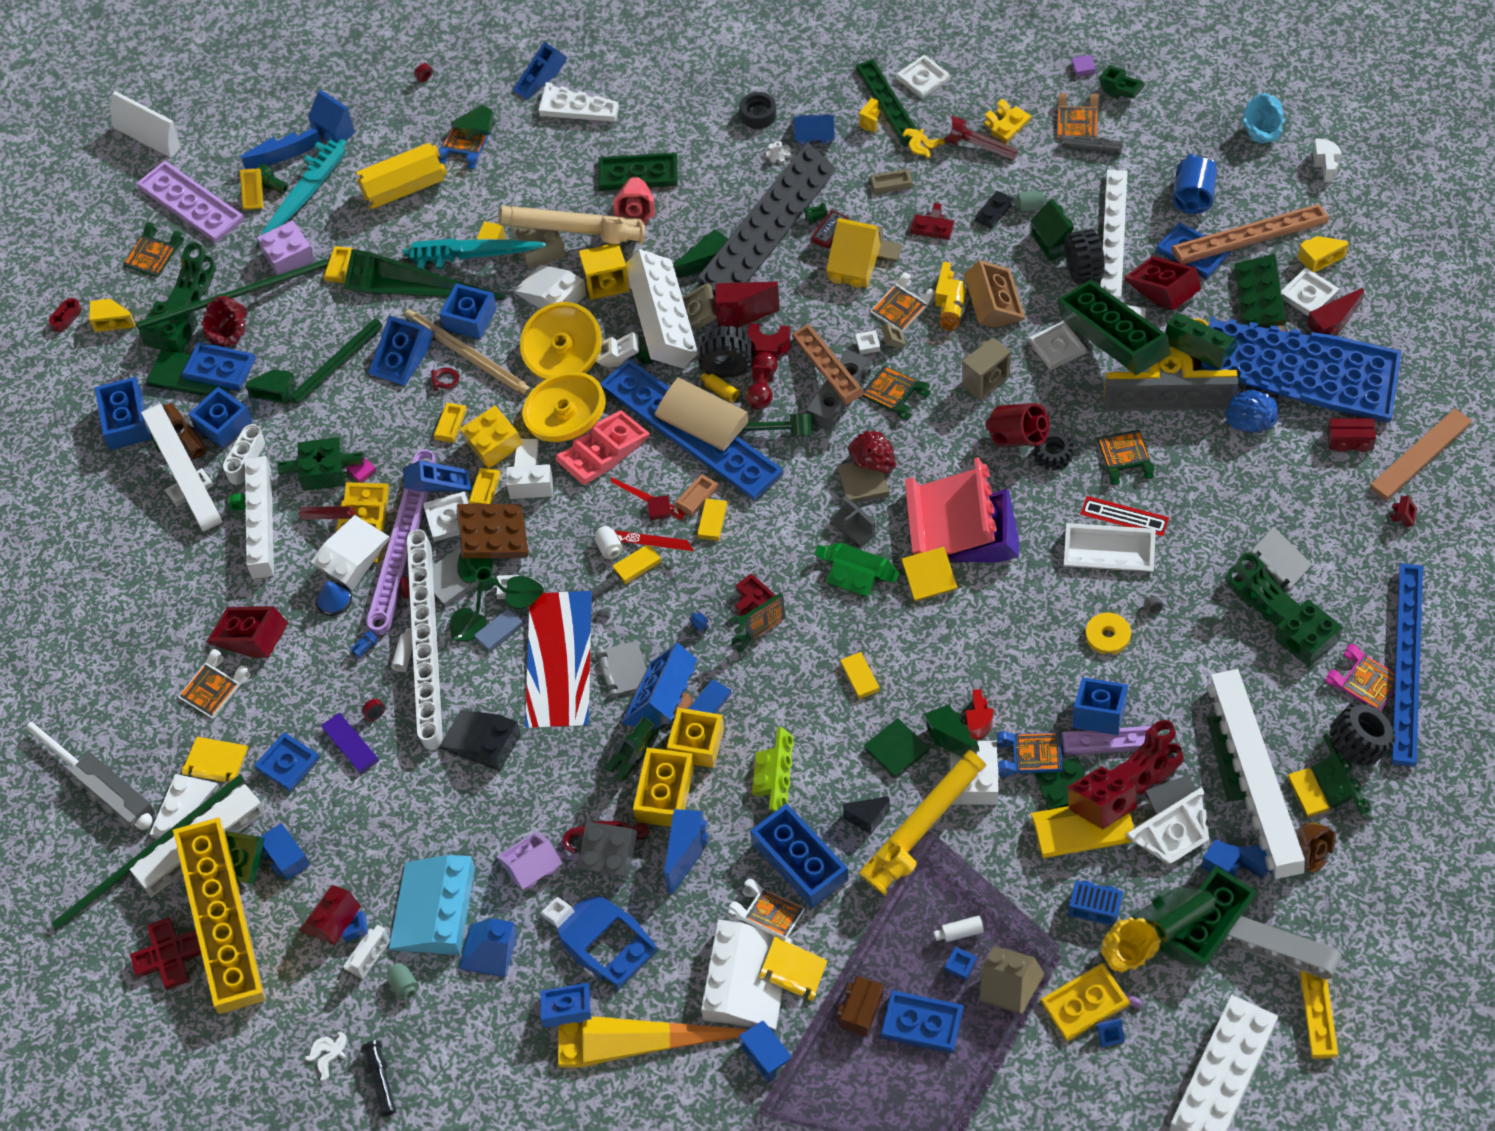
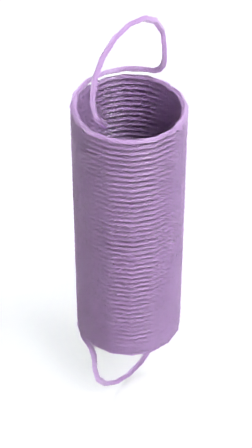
M1123 992L1129 1000L1130 1006L1140 1010V1005L1143 1004V1001Z

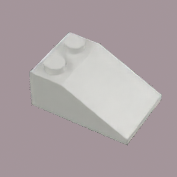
M543 265L538 266L514 289L515 294L540 309L556 302H572L577 304L586 296L583 279L568 270Z
M354 515L322 545L311 563L318 570L353 591L390 537Z
M977 741L980 749L977 755L987 766L982 772L978 773V776L953 804L998 805L996 741ZM950 752V770L960 759H963Z

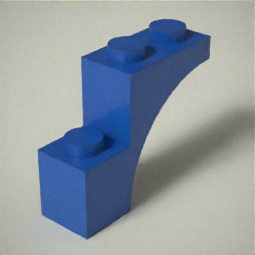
M1216 839L1203 856L1201 865L1203 869L1210 873L1217 866L1233 877L1236 876L1241 866L1262 879L1265 878L1268 872L1273 873L1272 870L1267 868L1265 860L1267 853L1266 850H1261L1260 844L1239 847L1225 844Z

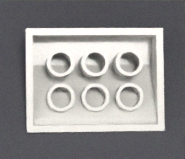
M718 920L701 1008L703 1021L753 1027L763 1020L771 1030H776L783 988L769 982L772 973L768 971L764 979L759 977L775 937L774 935L744 923ZM787 938L786 942L791 943V939Z

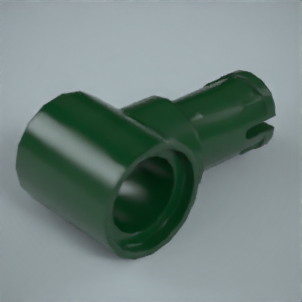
M261 163L256 169H261L262 188H272L281 194H285L289 187L288 183L276 178L273 170L266 164Z

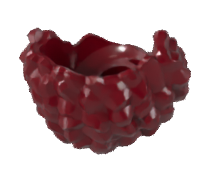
M216 296V299L207 304V311L203 313L204 317L201 324L204 336L211 344L220 347L236 345L241 336L246 332L244 319L247 316V311L242 304H238V302L231 298Z
M875 430L871 432L864 431L863 434L861 433L858 437H855L847 448L848 453L853 458L854 465L857 467L890 474L897 466L894 460L896 456L891 441L887 440L881 432Z

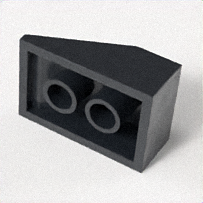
M460 710L439 748L500 772L521 733L518 722L493 713Z

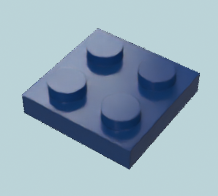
M283 732L254 766L257 771L291 792L320 757L318 753Z
M589 983L540 991L541 1022L543 1027H556L561 1024L580 1023L592 1019Z

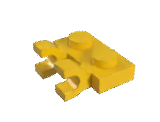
M1001 99L997 103L999 109L996 111V114L1004 118L999 121L996 114L989 110L985 114L987 120L984 122V125L992 129L991 135L1007 144L1031 121V115L1017 106L1011 109L1009 104Z

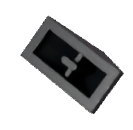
M889 796L842 804L843 817L872 835L890 811Z

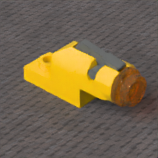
M943 262L935 293V306L941 307L939 318L941 327L946 330H954L964 317L970 303V297L966 294L964 282L954 280L951 263Z

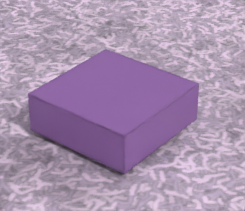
M1091 55L1072 58L1076 77L1095 74L1096 69Z

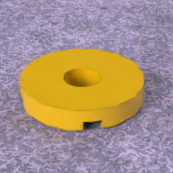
M1108 612L1098 614L1091 618L1087 624L1086 640L1088 645L1100 654H1118L1125 650L1130 643V625L1118 614ZM1110 630L1114 633V636L1105 637L1102 632Z

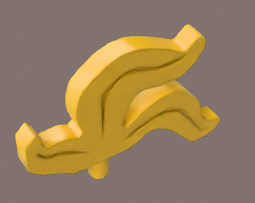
M923 128L920 131L906 129L903 137L907 135L912 138L908 146L914 154L924 155L928 159L930 157L928 149L945 144V141L941 138L929 140L923 134Z

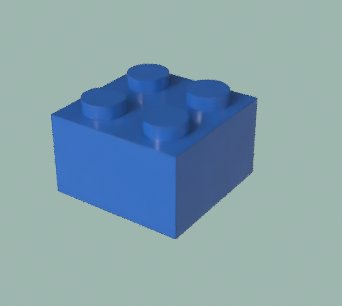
M455 284L439 314L443 330L481 339L497 309L494 294Z
M219 387L188 413L195 430L222 449L242 432L244 427L253 422L247 406Z
M1082 677L1073 707L1072 728L1119 735L1127 706L1128 684Z

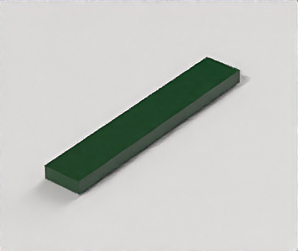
M874 59L857 64L856 70L873 98L878 101L879 108L903 147H907L912 138L907 135L903 137V133L906 129L917 130Z

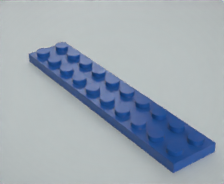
M631 359L626 360L600 383L604 392L753 501L759 498L784 474L781 467L738 436H736L725 451H722L655 417V412L670 387Z

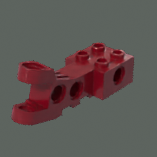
M1168 720L1157 721L1146 731L1144 743L1128 760L1112 770L1100 766L1068 786L1069 810L1102 830L1137 808L1136 794H1144L1148 790V786L1155 782L1159 784L1166 780L1184 761L1181 746L1170 743L1176 736L1173 723ZM1162 730H1169L1166 735H1158ZM1170 753H1177L1174 758L1168 759L1167 757Z

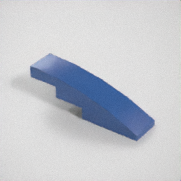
M313 127L299 136L292 132L278 141L272 137L242 154L240 158L245 170L256 169L261 163L270 166L301 155L313 149L317 142L321 144L322 142L318 130Z

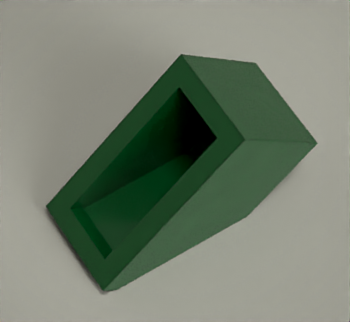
M273 369L246 382L245 387L249 398L289 404L290 395L294 392L297 384L292 372Z

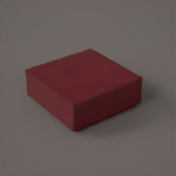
M669 495L647 498L650 520L672 517Z

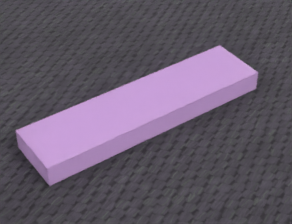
M1151 726L1120 728L1119 735L1089 730L1061 732L1063 755L1136 751L1144 743L1146 731Z

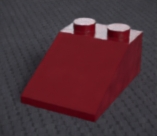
M1151 256L1124 276V280L1153 303L1169 310L1179 308L1181 304L1192 298L1202 289L1196 268Z
M778 281L716 283L715 306L718 327L732 326L739 328L779 311Z
M274 606L227 607L207 642L252 658H268L283 635L288 622Z

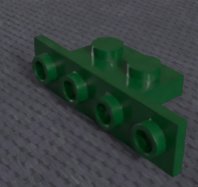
M1327 733L1322 735L1331 752V756L1311 767L1330 807L1336 808L1353 799L1360 815L1368 821L1373 820L1370 813L1372 807L1369 801L1362 797L1360 792L1363 790L1356 777L1353 778L1350 772L1353 770L1351 763L1342 756L1340 751H1337L1335 744L1331 741V736Z

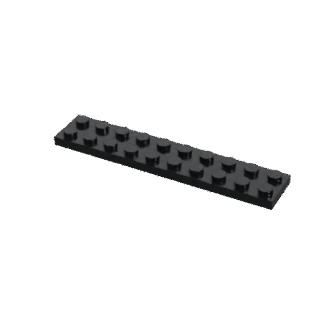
M808 142L804 144L697 276L696 280L701 285L710 284L714 296L716 283L747 282L803 212L804 207H807L837 168Z

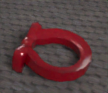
M447 367L440 368L437 371L431 370L433 391H437L438 387L442 389L456 387L459 383L458 372ZM447 373L453 375L455 381L451 384H444L437 381L436 378Z

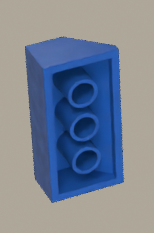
M677 642L652 660L622 723L628 726H637L642 716L655 724L651 729H657L663 724H669L674 718V709L681 702V694L688 687L687 681L695 671L694 665L697 658Z

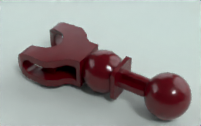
M750 323L747 334L751 339V354L754 355L751 366L753 380L756 382L748 388L746 400L753 409L763 410L773 400V393L768 386V382L774 381V374L778 368V359L786 355L790 350V326L781 325L778 332L774 335H765L760 332V324Z

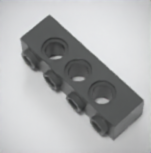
M847 349L839 361L861 387L862 381L864 379L867 380L871 373L869 358ZM826 380L806 409V413L811 414V424L830 431L833 425L839 423L841 413L849 408L850 403L846 405Z

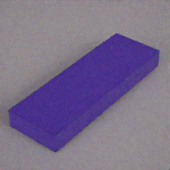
M340 713L321 725L323 731L360 775L379 762L378 757Z

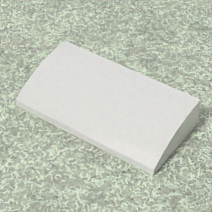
M116 91L112 93L111 119L116 130L170 158L181 149L172 120Z
M1066 523L1064 567L1154 572L1156 529Z

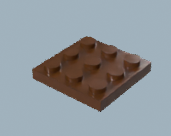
M457 504L456 514L462 558H528V545L521 504Z

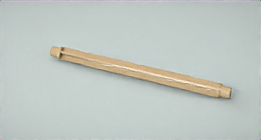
M410 309L405 311L404 317L409 319V322L424 326L435 332L433 336L435 339L516 392L522 393L525 396H528L531 392V388L524 381L430 320Z

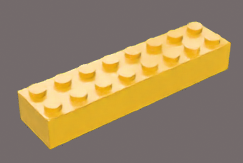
M220 817L174 829L173 833L211 996L218 1015L266 1001L228 842Z

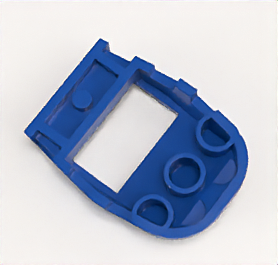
M590 897L579 902L573 907L575 912L558 928V937L562 946L576 959V963L592 972L600 980L607 979L614 984V989L618 991L658 952L655 943L632 916L602 897ZM619 918L637 933V936L604 968L586 949Z

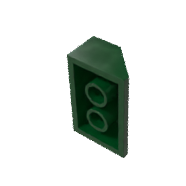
M1177 312L1167 323L1165 330L1170 347L1221 369L1239 345L1235 338Z

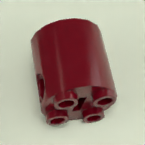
M1022 403L998 405L993 409L990 418L986 420L985 427L998 448L1037 446L1045 442L1049 434L1050 423L1047 411L1041 404Z

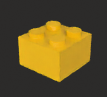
M496 405L460 428L467 444L488 469L515 452L516 448L522 445L517 430Z
M677 708L667 750L692 753L694 765L714 768L724 732L723 715Z

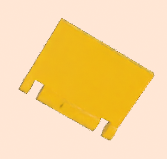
M196 737L187 761L182 768V775H188L190 768H193L191 772L193 777L225 782L227 775H230V782L238 776L248 746Z
M775 936L759 977L764 979L768 971L772 973L769 978L770 983L801 997L806 989L810 990L807 999L813 1001L828 960Z

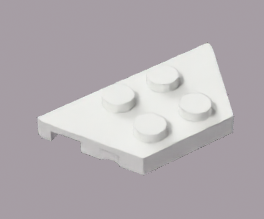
M1201 787L1126 833V837L1166 864H1171L1209 840L1208 828L1206 827V809L1203 810L1202 801L1204 790Z

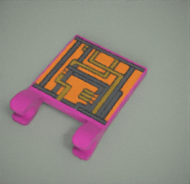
M1349 644L1344 652V656L1357 663L1345 679L1339 672L1332 669L1325 681L1334 687L1342 689L1362 703L1376 707L1380 712L1394 692L1395 673L1363 654L1356 645Z

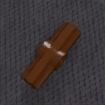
M173 403L164 404L162 407L188 455L192 459L202 457L206 453L207 447L196 434L195 428L186 421Z

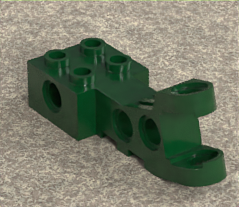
M192 242L184 248L180 258L182 267L173 291L166 303L155 302L146 319L198 302L203 294H206L217 266L210 256L205 255V250L199 243ZM198 249L200 251L199 255L191 258L190 253ZM205 262L210 263L207 270L202 269V264ZM194 312L140 329L138 332L146 347L183 353L198 326V321Z
M1242 554L1235 565L1226 573L1225 581L1236 595L1248 606L1254 607L1259 611L1264 619L1270 620L1277 626L1274 640L1307 667L1314 664L1340 640L1343 626L1309 599L1299 605L1284 593L1266 573L1265 564L1255 554ZM1242 561H1250L1253 564V569L1246 570L1242 565ZM1237 572L1243 578V581L1236 582L1232 578V573Z

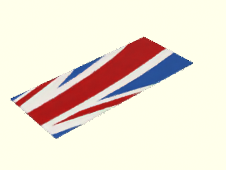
M592 591L543 593L529 606L526 728L589 725Z

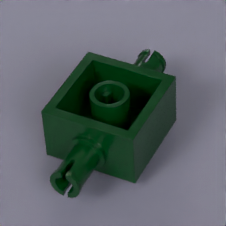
M337 437L297 442L298 457L296 460L278 461L277 468L279 475L298 472V479L302 490L307 491L345 486L346 466L364 465L365 462L363 451L345 454L341 439Z

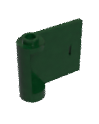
M1175 887L1163 896L1159 894L1150 900L1151 904L1131 917L1134 920L1138 918L1145 919L1147 923L1153 925L1160 938L1168 942L1214 912L1216 900L1210 892Z

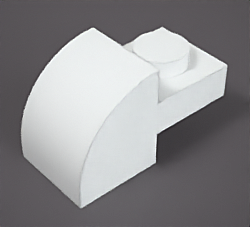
M1315 139L1313 149L1314 167H1323L1324 182H1332L1334 174L1338 172L1341 150L1332 141Z
M631 332L618 340L610 337L602 341L601 352L596 362L609 368L620 367L629 357L639 352L638 335Z

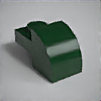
M1110 65L1099 76V83L1102 89L1109 96L1117 100L1120 96L1135 99L1144 88L1143 81L1126 76V70Z

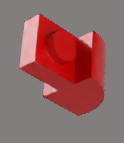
M982 689L972 690L973 710L966 711L965 722L970 731L971 739L980 740L992 729L994 710L993 708L988 709L987 697H982Z

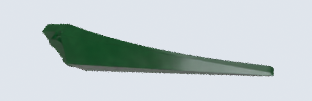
M351 249L343 287L345 290L366 294L449 297L455 284H460L491 292L494 294L495 299L507 298L505 295L438 275L373 252Z

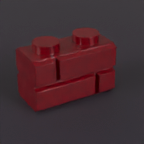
M1329 419L1327 427L1329 450H1336L1337 452H1345L1347 450L1367 452L1374 449L1376 441L1374 419Z

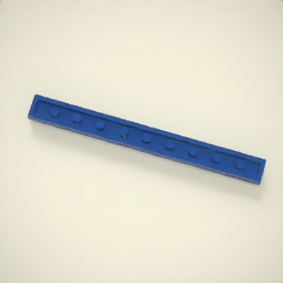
M1400 563L1393 728L1396 741L1392 747L1391 764L1415 767L1417 763L1423 566Z

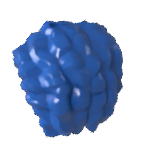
M1256 390L1238 393L1237 397L1229 400L1230 405L1225 410L1227 424L1243 432L1248 431L1251 434L1255 432L1261 433L1263 430L1271 429L1277 423L1278 411L1276 402L1267 394L1257 392Z

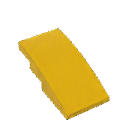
M346 482L344 501H342L341 506H352L355 509V516L384 533L390 486L386 483ZM338 519L337 531L350 519ZM379 554L373 563H378Z

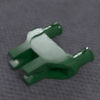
M642 716V719L632 733H626L620 741L605 769L614 773L617 767L620 766L621 770L615 777L625 781L644 759L646 749L651 748L650 742L662 727L651 729L655 724Z

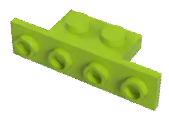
M781 726L777 727L775 748L756 752L752 794L756 797L770 794L769 810L773 813L786 803L788 804L792 747L794 745L793 736Z

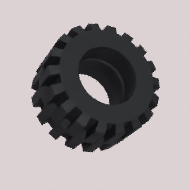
M1094 229L1068 233L1065 238L1064 249L1067 267L1073 281L1078 285L1089 280H1102L1105 273V259L1102 244Z
M732 326L713 327L711 330H706L705 334H702L699 339L698 363L700 368L705 373L714 374L720 378H731L745 373L751 365L750 337H748L746 332H742L741 329H736Z
M1351 703L1337 716L1329 727L1331 729L1329 735L1332 737L1331 741L1335 744L1337 751H1340L1343 754L1342 756L1348 758L1350 762L1358 763L1360 766H1371L1377 763L1393 747L1396 741L1394 736L1395 730L1391 727V722L1387 720L1383 713L1379 712V709L1371 707L1367 703Z

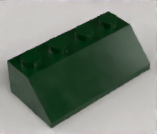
M1217 866L1214 867L1198 889L1210 892L1216 900L1215 911L1170 941L1162 942L1161 951L1182 964L1206 967L1257 895L1258 891Z

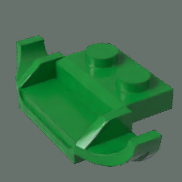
M834 543L825 546L817 545L814 553L816 557L833 564L826 581L827 584L867 598L870 596L876 579L896 584L900 573L885 557L851 547L845 543Z

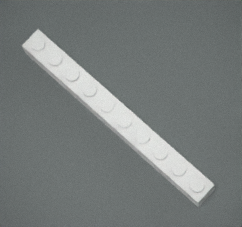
M1239 670L1211 674V684H1208L1209 696L1215 699L1214 710L1216 716H1221L1222 721H1220L1221 731L1223 735L1227 734V749L1229 753L1234 755L1232 759L1235 772L1240 773V788L1242 792L1246 791V806L1248 811L1252 810L1254 815L1252 816L1253 827L1255 831L1259 830L1261 835L1259 836V844L1261 850H1266L1267 856H1265L1267 868L1273 871L1275 879L1303 874L1305 859Z

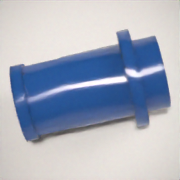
M371 631L364 632L363 637L349 649L360 659L368 649L377 645L378 638Z

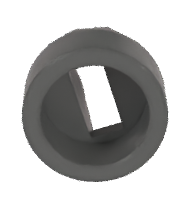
M1151 595L1150 598L1146 597L1143 604L1149 615L1159 613L1164 607L1160 598L1155 595Z

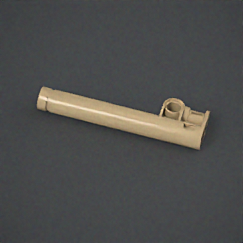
M500 205L498 213V224L500 226L509 225L510 227L600 235L604 242L611 244H620L627 240L643 244L645 239V225L641 219L509 207L505 205Z

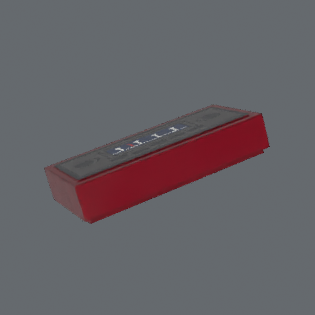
M831 210L811 236V242L829 249L833 242L838 218L849 220V217Z

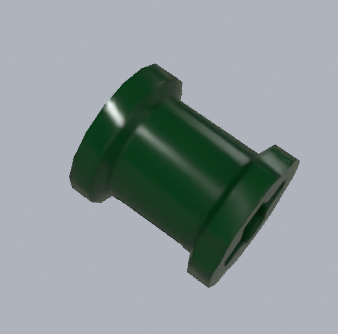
M824 202L820 203V206L804 207V214L808 225H811L814 221L825 219L828 215Z

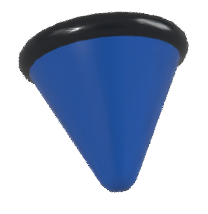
M327 581L316 596V607L324 615H339L351 605L352 593L344 585Z

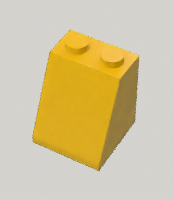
M838 218L826 270L828 280L836 284H850L855 288H868L881 246L878 226Z
M607 244L579 251L590 300L630 292L626 263L619 244Z

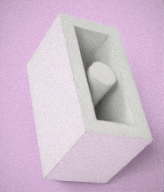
M550 464L507 467V489L510 499L553 496V477Z

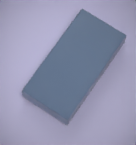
M508 608L476 633L475 639L486 650L491 652L524 625Z

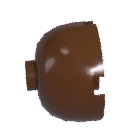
M1315 822L1306 823L1295 830L1305 859L1304 869L1317 872L1328 862L1322 861L1327 853H1333L1336 834L1325 825Z

